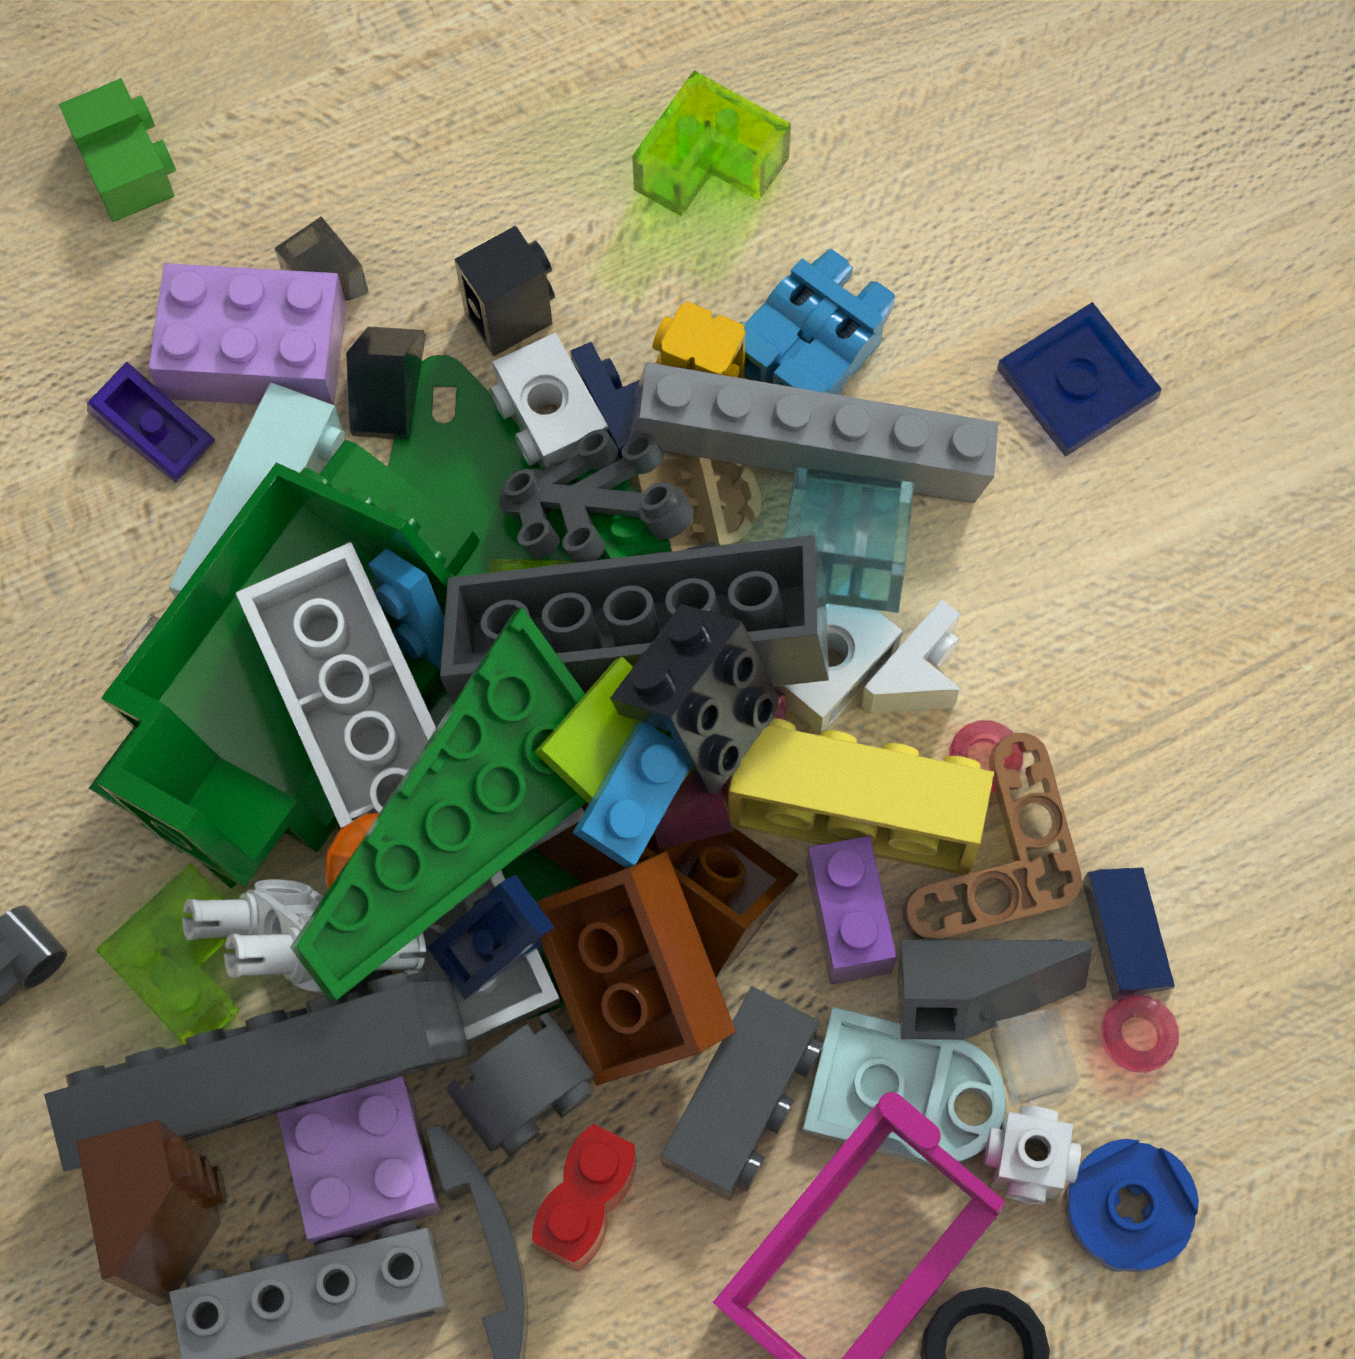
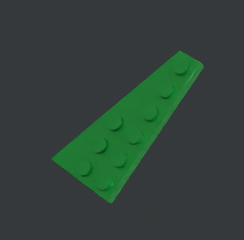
M523 607L514 611L290 946V949L329 1001L338 1000L586 803L573 788L534 753L585 693Z

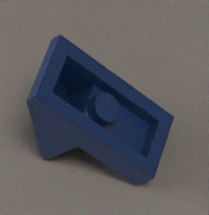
M591 341L570 350L571 361L608 425L609 435L618 448V454L615 458L616 462L623 458L622 449L630 440L635 392L640 380L622 387L619 374L612 360L606 358L601 361Z
M515 874L499 883L427 948L464 1000H466L542 945L540 939L549 933L554 926Z

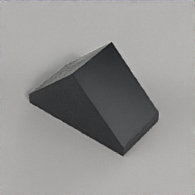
M368 326L346 352L349 425L352 436L409 440L426 338L424 330Z

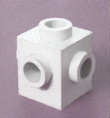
M1020 1106L1019 1113L1008 1112L1000 1129L990 1127L984 1166L994 1167L991 1187L1007 1190V1198L1023 1203L1042 1205L1045 1204L1046 1198L1055 1199L1064 1189L1065 1181L1075 1183L1081 1157V1144L1071 1143L1074 1124L1058 1121V1112L1043 1107ZM1025 1143L1046 1146L1048 1150L1047 1158L1043 1161L1030 1159L1025 1152Z

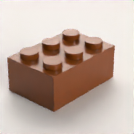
M667 851L638 861L635 866L616 869L564 888L536 901L554 926L540 941L542 942L587 1064L595 1074L593 1080L596 1086L700 1054L736 1032Z

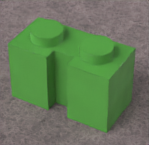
M122 78L59 104L112 222L175 196L167 175L176 172L171 156L163 140L152 143L146 130L154 128L155 124L142 95L131 99Z

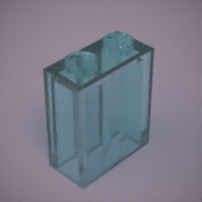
M795 468L784 538L815 535L826 581V604L894 613L899 612L906 567L914 482Z

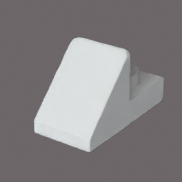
M941 599L864 687L861 706L869 713L933 710L954 707L960 688L930 663L937 668L940 667L957 647L960 639L955 636L960 613Z

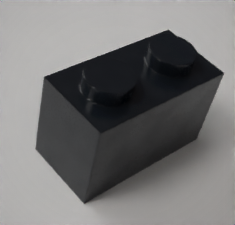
M516 225L454 259L464 312L493 357L553 324L550 301L555 299V294L547 279V274L552 272L551 264L539 243L534 240L528 244Z

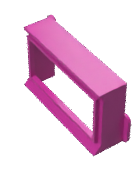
M889 1092L880 1098L875 1107L713 1301L720 1310L776 1359L806 1358L750 1310L748 1306L892 1132L972 1199L841 1359H882L1006 1207L1005 1200L938 1145L941 1139L939 1128L897 1093Z

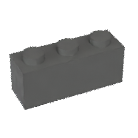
M753 986L750 987L732 1021L736 1032L722 1040L661 1155L663 1166L728 1201L731 1200L737 1187L747 1192L749 1191L765 1159L764 1156L756 1152L765 1132L769 1130L775 1134L779 1133L795 1101L785 1095L796 1073L805 1078L808 1077L824 1046L823 1043L814 1039L817 1035L819 1020Z

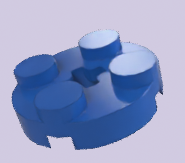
M1120 1139L1095 1149L1080 1163L1075 1183L1069 1182L1066 1188V1215L1074 1238L1090 1257L1099 1261L1103 1267L1110 1271L1139 1273L1154 1270L1165 1265L1179 1255L1187 1246L1195 1227V1216L1198 1214L1199 1198L1191 1174L1184 1164L1169 1151L1163 1148L1158 1149L1150 1144L1138 1143L1140 1140ZM1127 1188L1132 1196L1144 1194L1149 1203L1141 1210L1144 1222L1134 1223L1130 1217L1121 1218L1115 1209L1121 1202L1118 1191Z

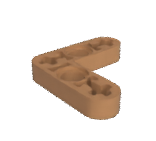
M1025 732L1013 733L1001 739L993 747L989 757L990 771H994L993 783L1015 862L926 884L913 890L905 900L903 920L908 930L916 937L921 939H944L1060 909L1071 904L1079 895L1082 886L1079 863L1048 751L1044 743L1036 736ZM1011 745H1018L1022 754L1032 753L1034 764L1028 766L1025 771L1028 785L1030 787L1041 781L1044 793H1030L1015 801L1012 800L1010 790L1022 788V783L1016 769L1006 770L1003 760L1012 755ZM1028 804L1043 806L1051 816L1052 825L1050 831L1041 839H1033L1026 836L1019 826L1018 818L1020 812ZM1057 841L1061 853L1048 854V858L1054 873L1064 872L1067 884L1058 887L1059 898L1053 899L1049 890L1039 891L1036 885V879L1045 875L1042 857L1040 856L1029 861L1026 849H1042ZM986 879L1000 881L1008 891L1009 901L1007 907L997 915L984 913L978 907L975 900V892L978 885ZM956 885L963 886V906L972 920L970 923L962 924V911L942 916L939 919L940 929L933 930L929 921H918L916 910L925 906V895L932 894L934 902L941 904L958 899L952 888Z

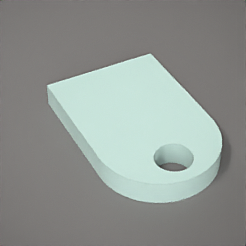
M832 1007L802 1133L844 1144L879 1102L880 1098L886 1093L894 1092L903 1097L939 1128L941 1139L938 1145L960 1164L975 1158L986 1149L990 1127L1000 1129L1006 1109V1093L997 1067L982 1050L965 1040L901 1039L900 1023ZM966 1092L980 1094L989 1104V1119L978 1126H970L963 1123L955 1113V1099ZM894 1132L888 1136L876 1151L933 1166Z

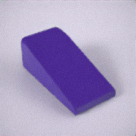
M128 362L87 402V412L175 483L215 442V439Z

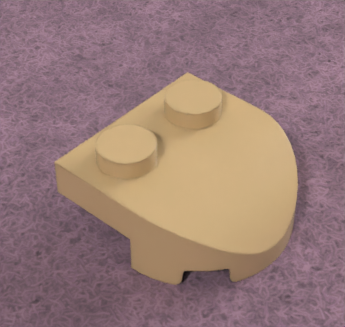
M663 451V460L657 468L646 474H637L628 479L633 489L640 493H643L651 485L660 482L676 486L682 490L693 507L694 517L691 524L679 535L669 538L672 551L685 550L710 542H714L715 546L739 544L748 535L753 524L760 516V489L748 465L739 467L736 463Z

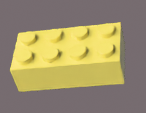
M773 718L770 725L763 729L742 758L737 771L732 775L729 788L728 823L737 828L818 845L870 836L875 857L965 875L970 873L981 844L994 771L981 769L979 762L967 757L947 756L943 761L921 757L918 750L904 744L885 743L882 745V748L859 744L856 737L845 732L825 730L820 735L796 731L794 724L782 719Z

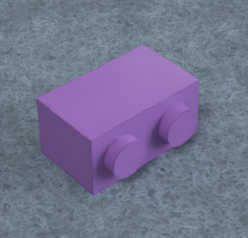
M865 836L808 847L806 870L830 985L892 974L896 961V952L871 837Z

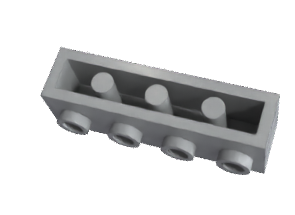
M407 1221L377 1230L378 1240L353 1245L352 1237H342L321 1242L314 1246V1256L290 1261L288 1253L260 1257L250 1262V1272L226 1277L224 1269L209 1270L186 1277V1288L169 1292L181 1359H265L450 1312L434 1235L428 1227L417 1230L415 1221Z

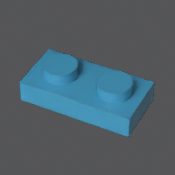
M386 548L369 563L379 587L375 591L377 600L384 610L391 615L396 627L392 633L402 651L415 660L421 656L441 670L445 619L428 576Z
M643 722L635 724L573 834L625 868L635 866L689 771L675 741L652 725Z

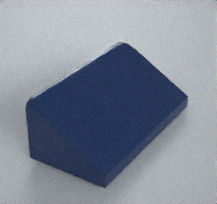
M1144 868L1099 869L1087 872L1082 883L1112 1000L1174 989L1175 984Z

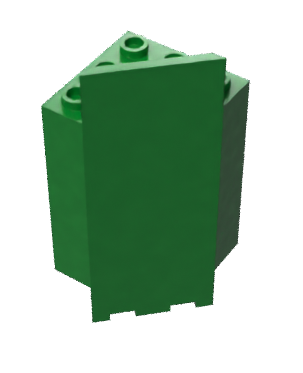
M345 439L320 474L306 467L299 473L276 462L101 697L132 729L92 782L89 789L107 802H111L134 815L141 821V826L178 852H184L196 859L215 878L233 889L236 883L246 887L283 834L318 852L338 824V821L236 592L351 542L374 593L379 587L369 563L387 548L427 574L445 619L448 578L456 577V573L480 541L470 528L358 444ZM381 606L382 611L387 619V622L393 632L396 629V627L391 618V615L388 614ZM400 648L423 700H425L441 678V670L421 656L417 660L410 658Z

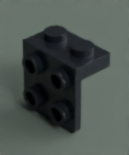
M681 604L610 697L619 715L669 731L699 789L711 794H716L727 779L737 771L742 758L763 729L772 722L779 703L778 696L743 622L685 604Z

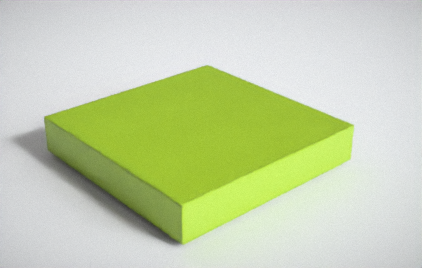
M623 657L614 660L534 752L588 804H590L633 727L640 722L619 715L610 699L633 668ZM655 727L656 729H658L659 731L673 739L669 731ZM689 770L688 773L686 774L684 780H685L686 777L691 773L690 770Z

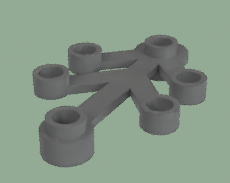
M601 429L594 430L586 434L579 441L577 455L547 471L542 469H524L514 473L505 482L499 496V506L505 515L515 518L519 523L523 524L518 533L517 541L528 557L533 560L549 556L559 544V536L546 519V516L552 509L562 510L568 530L563 538L562 545L574 563L595 561L602 555L605 549V542L593 526L589 512L641 518L651 535L657 539H669L679 535L691 524L694 517V509L682 490L666 482L653 484L643 493L610 490L635 475L646 474L660 465L664 453L653 435L649 433H642L632 437L622 449L623 458L612 463L618 454L617 446L607 431ZM591 469L599 470L572 486L565 485Z

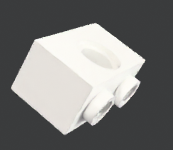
M556 332L493 361L497 384L489 387L490 393L503 419L513 416L521 430L515 434V438L529 466L538 463L542 470L547 471L577 455V445L586 434L599 429L605 430L609 434L607 423ZM545 404H553L560 407L557 411L548 415L534 412L538 407Z
M848 586L834 600L826 596L828 648L838 651L845 660L837 666L829 667L828 681L773 686L776 694L786 696L787 709L818 735L831 726L900 646L902 630Z

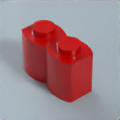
M592 1124L578 1136L571 1146L565 1161L563 1183L548 1194L536 1214L532 1240L537 1251L575 1271L581 1270L593 1259L605 1237L607 1213L621 1203L632 1186L637 1167L636 1151L633 1143L596 1124Z

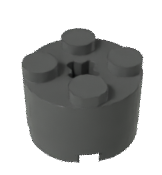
M550 1012L540 1016L539 1025L542 1027V1030L535 1034L530 1026L526 1024L467 1068L472 1074L469 1077L471 1082L463 1089L456 1079L445 1089L491 1153L502 1147L509 1157L513 1156L540 1135L539 1131L541 1129L536 1124L539 1120L553 1110L562 1119L592 1096L590 1093L593 1089L588 1082L595 1074Z

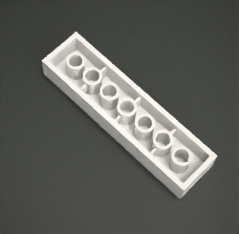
M350 542L236 592L340 828L363 814L381 812L436 729L356 551ZM501 870L422 932L425 939L426 952L412 953L413 956H423L425 958L423 967L418 971L404 969L407 975L426 971L429 981L450 980L427 947L499 883L505 880ZM537 949L466 1000H464L451 982L468 1046L560 1004L558 994Z

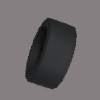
M981 1287L961 1291L937 1309L924 1330L920 1353L921 1359H947L945 1353L947 1339L954 1326L967 1316L979 1313L999 1316L1012 1325L1021 1339L1024 1352L1023 1359H1049L1050 1348L1045 1327L1030 1305L1009 1291Z

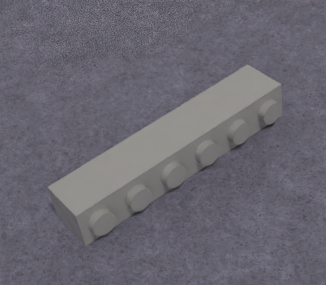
M646 362L635 392L630 439L638 434L649 433L653 435L662 451L975 503L994 478L998 422Z

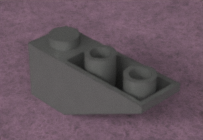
M995 938L986 940L901 939L897 979L901 1039L965 1040L1085 989L1092 952L1091 941H1066L1063 939L1001 940Z

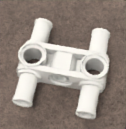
M269 879L256 882L254 889H249L246 893H242L239 899H187L185 901L183 912L193 913V918L182 917L183 932L187 940L227 938L225 947L227 949H236V953H224L225 967L229 977L239 978L240 976L283 974L286 980H290L301 989L323 993L290 949V946L323 898L319 892L313 890L309 885L292 880ZM423 933L404 946L376 970H420L423 967L425 958L423 956H413L412 952H426Z

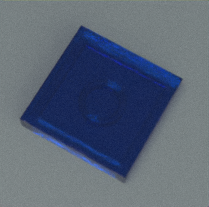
M1093 302L999 360L997 370L1065 457L1158 399L1162 391L1159 384Z

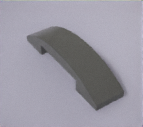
M438 1124L425 1128L442 1187L448 1198L452 1199L472 1192L505 1300L506 1310L482 1317L494 1359H525L528 1339L527 1288L518 1245L509 1220L483 1172L465 1149Z

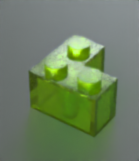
M693 70L632 155L634 190L681 217L711 174L760 201L789 159L791 123Z
M192 863L184 868L95 949L184 1045H186L185 1039L188 1037L220 1029L240 1011L230 997L200 966L226 942L227 938H205L190 941L186 939L183 932L182 917L193 918V913L183 912L187 899L226 900Z

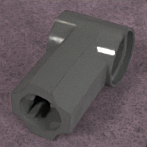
M25 905L15 907L0 917V1006L21 988L30 989L44 982L60 968L67 957V950L32 910Z

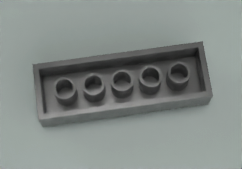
M815 535L448 578L440 672L441 680L453 704L514 611L523 607L586 694L614 660L623 657L634 667L681 604H685L742 621L773 686L828 681L826 581Z
M426 971L407 975V972L397 973L368 982L369 995H367L366 990H361L349 994L345 993L335 1001H329L325 995L306 1002L309 1013L307 1008L286 1013L284 1010L269 1012L245 1020V1027L224 1031V1028L207 1031L186 1038V1045L164 1050V1047L153 1048L126 1056V1063L107 1068L104 1065H99L67 1074L65 1077L68 1087L44 1094L63 1172L81 1169L76 1143L78 1140L160 1120L178 1136L182 1135L184 1140L187 1141L274 1115L277 1112L470 1056L451 981H429Z

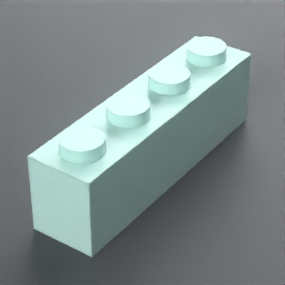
M270 382L169 585L175 598L276 462L299 473L304 467L312 469L318 474L321 473L326 463L329 462L345 440V432L342 430L334 405Z

